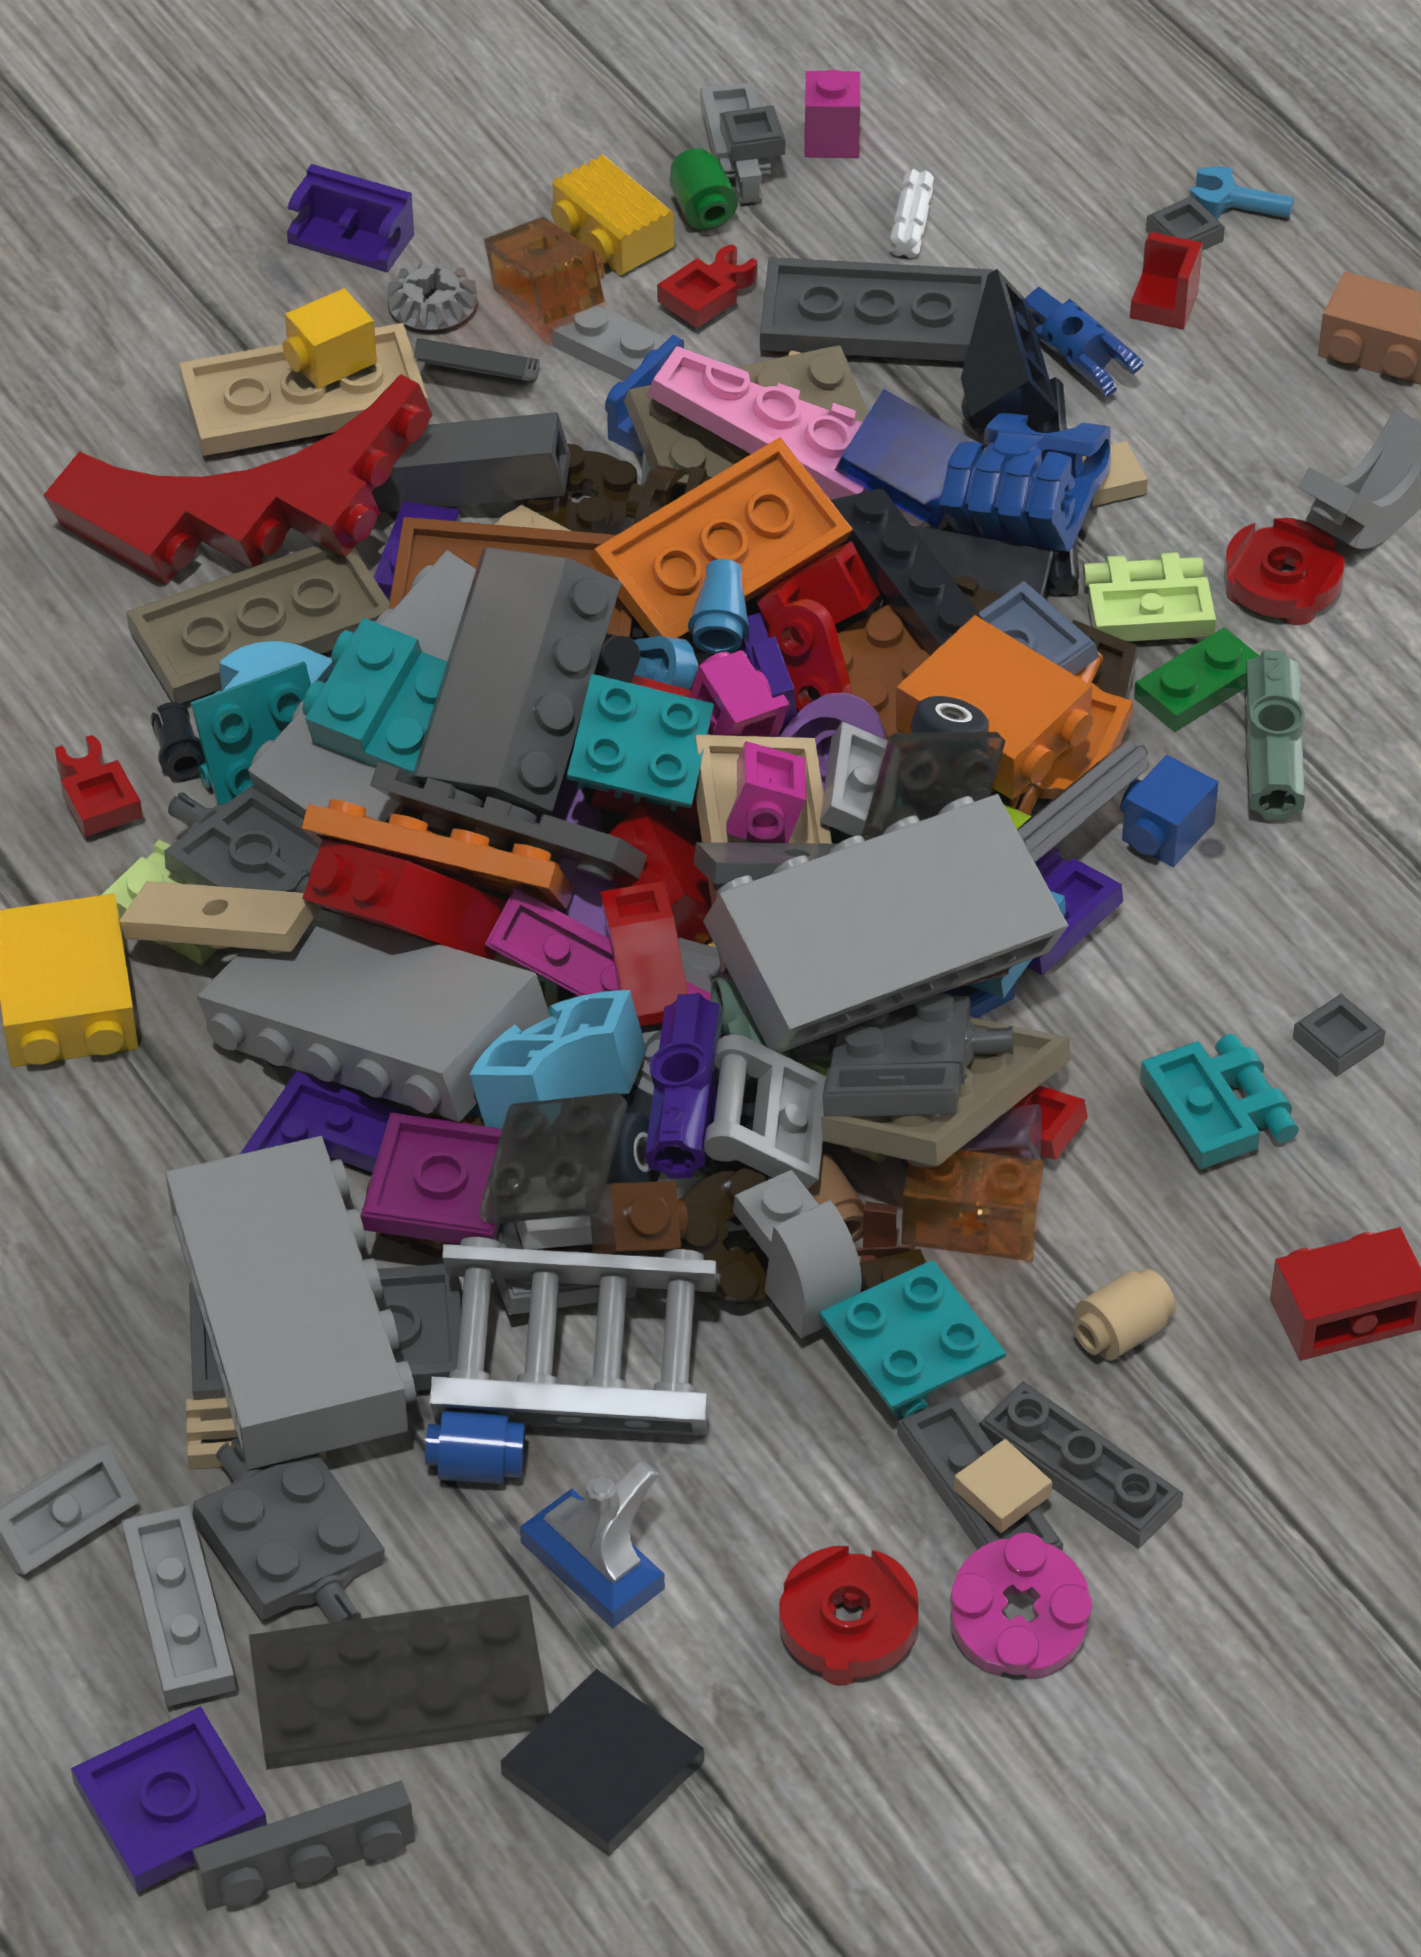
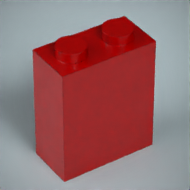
M324 838L322 839L316 859L312 864L310 877L302 897L303 900L349 918L490 960H494L496 951L484 946L508 902L407 860Z

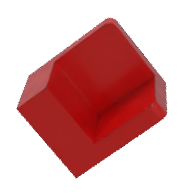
M1154 232L1148 233L1144 245L1142 274L1131 300L1130 319L1182 330L1185 329L1199 290L1202 242Z

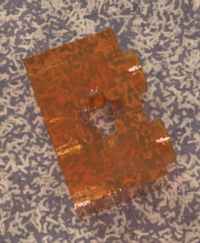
M543 216L484 239L494 290L544 325L605 302L600 281L604 279L605 270L597 251Z
M957 1150L938 1166L916 1167L909 1164L903 1193L901 1244L911 1245L915 1241L917 1247L1033 1262L1041 1211L1044 1161Z

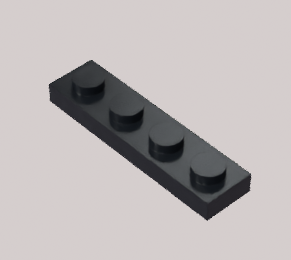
M883 488L830 500L853 529L848 539L844 542L852 541L871 578L930 656L974 615L983 619Z

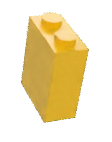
M115 893L0 910V1003L11 1068L32 1064L42 1065L52 1061L93 1055H109L115 1052L139 1049Z

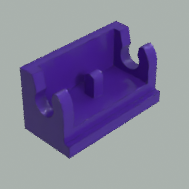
M311 164L306 170L307 175L292 194L288 204V210L299 212L287 230L288 244L388 273L414 236L412 193Z

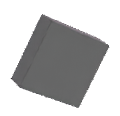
M774 106L720 113V130L731 162L785 155V137Z
M1192 196L1147 216L1146 232L1202 242V251L1224 240L1225 226Z
M1339 994L1295 1023L1293 1039L1337 1077L1384 1045L1386 1031L1343 994Z

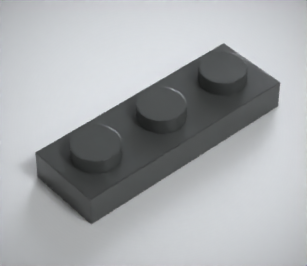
M401 1780L192 1849L198 1888L206 1910L209 1911L224 1905H244L258 1898L263 1892L296 1881L301 1883L313 1882L326 1876L332 1869L365 1858L376 1860L392 1855L401 1846L415 1842L412 1806Z

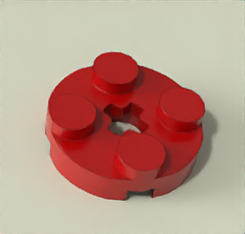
M1274 518L1273 527L1261 528L1256 531V523L1239 530L1230 540L1225 557L1226 595L1231 602L1266 616L1282 618L1285 622L1292 625H1305L1315 618L1317 611L1325 609L1337 598L1342 588L1345 561L1343 554L1340 557L1335 550V539L1329 533L1310 522L1295 518ZM1284 564L1294 566V571L1283 572L1276 569L1282 568Z
M831 1546L820 1549L801 1559L789 1571L786 1577L784 1591L779 1600L780 1634L788 1650L803 1665L818 1671L822 1679L827 1683L836 1686H846L856 1681L857 1678L873 1676L891 1668L915 1645L918 1638V1591L907 1570L887 1554L872 1550L871 1557L863 1554H849V1546ZM843 1602L850 1609L856 1608L859 1605L865 1609L861 1613V1619L843 1621L836 1618L835 1605Z

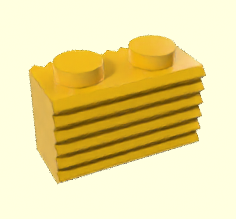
M600 154L597 160L591 158L588 165L582 163L579 169L574 167L570 174L565 172L562 178L556 177L553 181L551 215L557 228L564 234H570V236L574 234L576 240H581L583 246L587 247L595 261L604 264L608 263L611 270H616L618 276L674 247V212L605 155Z

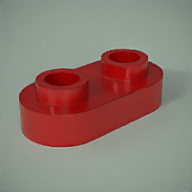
M800 599L791 602L779 610L771 620L769 637L775 636L794 687L797 714L807 704L813 702L807 692L808 686L815 687L821 697L827 693L852 694V686L835 624L827 609L813 600ZM791 627L801 630L804 635V644H800L793 639Z

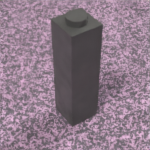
M558 412L427 425L423 435L417 441L410 443L394 463L388 479L381 486L375 487L371 493L381 513L399 511L403 501L448 507L565 496L571 453Z

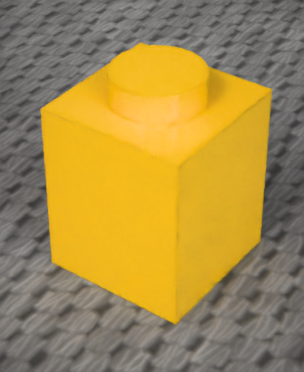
M345 288L285 313L287 339L283 340L282 343L284 355L291 368L296 372L302 371L317 389L377 363L374 320Z

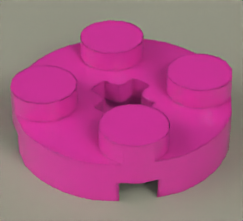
M1028 1532L1017 1533L1010 1539H999L990 1542L970 1555L958 1570L950 1595L951 1630L962 1652L975 1665L986 1672L1002 1676V1672L1012 1675L1026 1674L1025 1679L1047 1676L1065 1666L1082 1646L1092 1610V1599L1089 1595L1088 1584L1079 1567L1067 1554L1053 1545L1044 1543L1035 1534ZM1016 1593L1019 1596L1028 1595L1033 1598L1035 1603L1032 1610L1036 1618L1027 1622L1025 1618L1019 1615L1009 1620L1003 1614L1008 1606L1006 1597Z

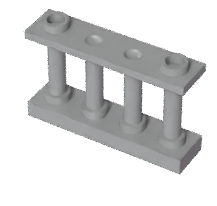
M483 1237L464 1238L460 1241V1245L444 1244L443 1262L447 1276L464 1277L457 1367L449 1372V1378L432 1377L430 1406L434 1420L441 1421L443 1411L509 1415V1422L525 1423V1426L706 1437L708 1416L707 1393H694L695 1388L693 1385L688 1384L694 1292H716V1261L704 1260L703 1254L685 1249L667 1250L663 1253L662 1258L501 1248L499 1241ZM491 1279L532 1281L525 1372L517 1376V1382L490 1380V1374L484 1372ZM559 1283L600 1285L593 1378L586 1379L585 1386L558 1384V1378L552 1376ZM627 1287L667 1289L661 1382L655 1383L653 1390L626 1388V1382L620 1380Z

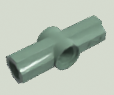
M1263 650L1255 659L1247 660L1245 667L1247 708L1245 758L1249 765L1250 809L1259 812L1264 820L1286 821L1293 813L1303 811L1305 803L1302 748L1305 713L1300 703L1299 662L1291 660L1285 651Z

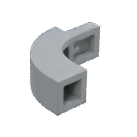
M1395 408L1370 451L1350 473L1342 478L1333 480L1309 467L1298 486L1299 489L1316 498L1305 520L1358 549L1372 548L1389 539L1421 508V422Z

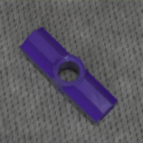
M700 993L678 994L676 1000L671 1005L664 1007L659 1050L652 1056L649 1064L654 1090L645 1156L649 1169L657 1170L665 1174L669 1179L692 1178L693 1173L698 1168L705 1166L707 1156L704 1151L705 1133L715 1114L717 1098L715 1051L716 1044L721 1039L723 1014L719 1003L705 999Z

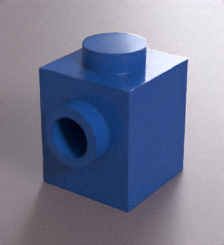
M1166 754L1143 780H1134L1126 789L1120 804V811L1124 813L1122 841L1132 845L1140 853L1152 856L1174 868L1214 824L1219 781Z

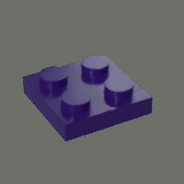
M201 1706L71 1768L73 1783L136 1892L194 1865L192 1849L267 1825L266 1813Z

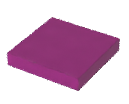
M390 1113L360 1215L364 1230L460 1244L462 1239L468 1237H483L496 1240L521 1147L520 1131Z

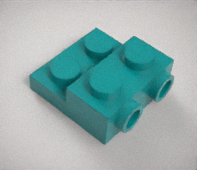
M363 618L355 633L345 630L338 637L332 652V664L335 667L326 683L316 680L309 687L305 695L302 711L306 716L305 720L313 743L373 767H376L378 762L397 767L402 770V773L412 778L448 661L422 652L417 638Z

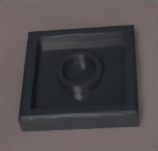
M596 1668L501 1760V1774L609 1856L704 1762V1748Z

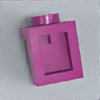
M745 741L737 759V797L726 821V832L729 835L757 843H788L806 801L805 758Z

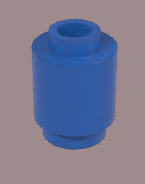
M443 1411L441 1425L428 1424L425 1465L438 1466V1480L504 1484L505 1477L522 1478L525 1423L509 1422V1415Z

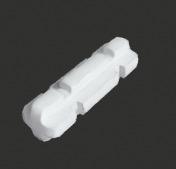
M911 169L904 175L903 190L900 192L894 219L896 223L892 228L890 236V250L897 257L904 254L909 258H913L920 252L922 243L920 238L924 234L930 207L928 203L931 201L933 193L932 184L934 177L927 170L918 172L915 169Z

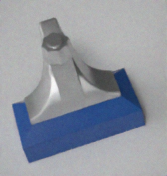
M638 1461L615 1485L612 1479H607L604 1476L591 1479L586 1487L584 1499L571 1488L520 1526L521 1543L612 1629L665 1589V1574L637 1549L630 1540L632 1520L648 1490L659 1476V1473L645 1461Z

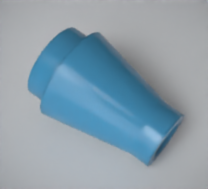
M716 559L707 564L705 578L688 621V629L693 635L694 644L702 651L711 654L720 652L732 653L738 650L742 640L749 634L742 586L743 570L738 563L732 560Z

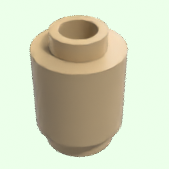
M1144 1269L1141 1272L1128 1271L1076 1304V1320L1073 1324L1075 1335L1081 1346L1090 1354H1098L1106 1360H1115L1166 1327L1168 1318L1174 1315L1176 1311L1175 1299L1166 1281L1151 1269Z

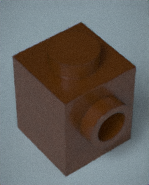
M676 1181L613 1183L588 1196L593 1253L663 1257V1253L667 1250L681 1249V1239H684L687 1233L688 1215L683 1199H677Z

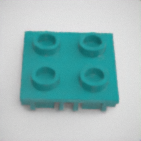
M304 661L190 702L206 763L198 766L199 774L205 787L213 788L217 806L230 802L251 785L253 786L248 769L252 765L255 754L267 741L275 740L292 722L295 710L304 700L311 686L307 666Z
M591 674L566 779L578 782L577 789L583 790L584 786L609 792V789L615 790L614 798L618 799L621 798L622 792L634 794L632 802L639 803L642 796L646 797L647 802L670 807L669 811L676 812L677 806L690 809L704 752L703 749L698 755L695 735L708 734L714 703Z
M934 1260L819 1312V1317L835 1336L837 1342L848 1353L859 1371L867 1378L869 1384L877 1391L897 1419L909 1417L930 1407L926 1402L929 1393L1005 1358L1007 1354Z

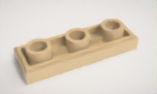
M146 881L119 920V924L126 939L154 941L161 945L173 943L209 945L214 949H226L229 947L260 949L268 953L279 954L293 951L317 914L318 908L316 904L303 900L304 893Z

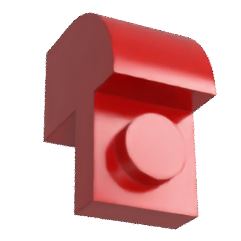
M850 541L815 559L754 598L761 610L760 615L769 637V627L772 618L779 610L793 601L808 599L821 604L830 613L834 624H837L865 610L880 595V592L855 546ZM791 627L793 639L800 644H804V635L801 630Z

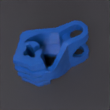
M999 413L984 429V443L989 444L984 453H982V443L964 442L958 444L948 460L947 472L939 501L941 510L948 519L954 533L1041 549H1051L1055 552H1069L1074 545L1094 494L1109 473L1111 464L1110 426L1082 422L1075 428L1053 433H1038L1026 425L1028 415ZM1082 456L1086 457L1084 462L1082 461Z

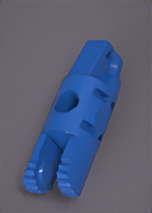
M1037 287L1025 298L1028 301L1033 321L1039 325L1035 328L1038 338L1106 397L1111 396L1117 390L1113 378L1103 369L1110 362L1111 358L1124 370L1129 371L1133 375L1144 366V361L1070 298L1062 304L1041 287Z

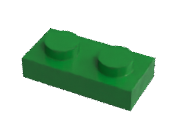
M1223 627L1135 682L1134 699L1173 732H1177L1246 688L1247 660L1255 659L1259 655Z

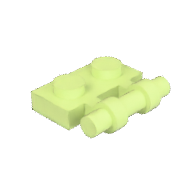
M1178 552L1160 553L1158 559L1126 561L1125 555L1107 556L1104 563L1083 564L1084 587H1089L1088 606L1093 628L1125 641L1209 637L1215 633L1216 616L1208 577H1204L1202 557L1180 558Z

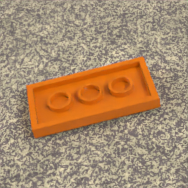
M779 437L596 547L589 560L600 573L622 582L618 597L649 637L665 636L686 640L692 636L688 629V621L703 584L706 566L709 562L716 559H728L742 567V586L746 603L846 541L853 529L783 439Z
M330 799L327 808L312 804L307 806L301 829L319 846L323 838L407 860L473 888L511 896L514 889L517 888L548 906L568 910L574 885L561 871V865L550 861L551 853L523 844H514L512 853L488 846L490 839L483 835L461 829H452L451 836L448 838L427 831L428 824L426 822L399 814H391L389 823L365 816L367 809L362 806L337 799Z

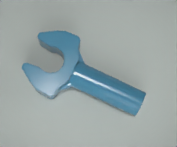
M1221 166L1198 169L1196 186L1191 187L1189 191V197L1195 198L1216 219H1219L1231 207L1290 219L1295 200L1291 196L1238 186L1234 182L1232 169Z

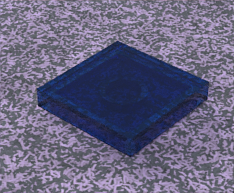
M883 389L841 456L835 471L870 491L883 488L896 506L937 529L945 517L944 512L940 508L939 501L947 472L948 460L959 443L976 441Z

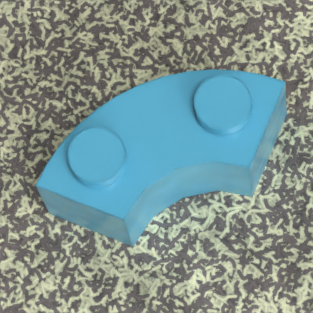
M631 991L597 992L564 1000L551 1005L553 1016L534 1024L524 1031L513 1025L494 1040L482 1053L469 1074L484 1125L520 1131V1136L524 1137L550 1136L560 1120L580 1105L604 1096L630 1093L647 1051Z

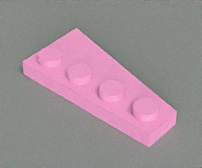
M676 346L653 379L647 396L750 454L781 437L829 499L864 492L903 427L883 421L880 428L855 420V410L833 403L830 410L799 400L800 390L780 383L777 386H760L750 382L747 371Z

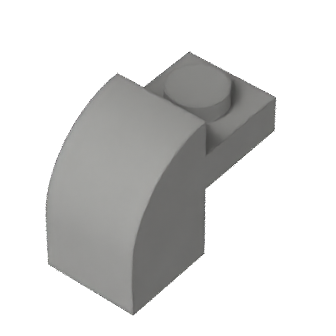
M792 1169L735 1195L734 1214L769 1258L765 1284L767 1295L800 1338L826 1327L819 1317V1312L859 1294L862 1283L860 1262L853 1239L831 1200L819 1205Z

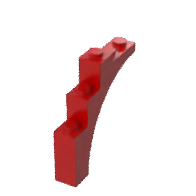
M400 374L367 409L333 434L293 455L248 470L196 477L157 476L118 468L79 451L43 496L62 527L167 586L179 570L185 568L191 562L196 548L201 542L242 565L252 568L261 565L268 556L273 555L280 549L290 528L297 530L346 558L358 542L363 541L369 536L375 526L376 519L381 514L371 492L375 487L381 486L388 479L394 463L410 443L417 441L423 435L433 414L419 383Z

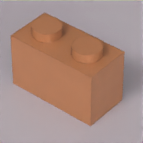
M1344 271L1322 315L1318 356L1421 384V292Z

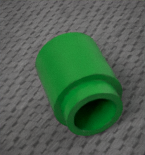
M700 148L686 150L674 159L670 168L669 183L687 222L691 226L703 230L713 229L726 223L736 212L738 198L719 159Z

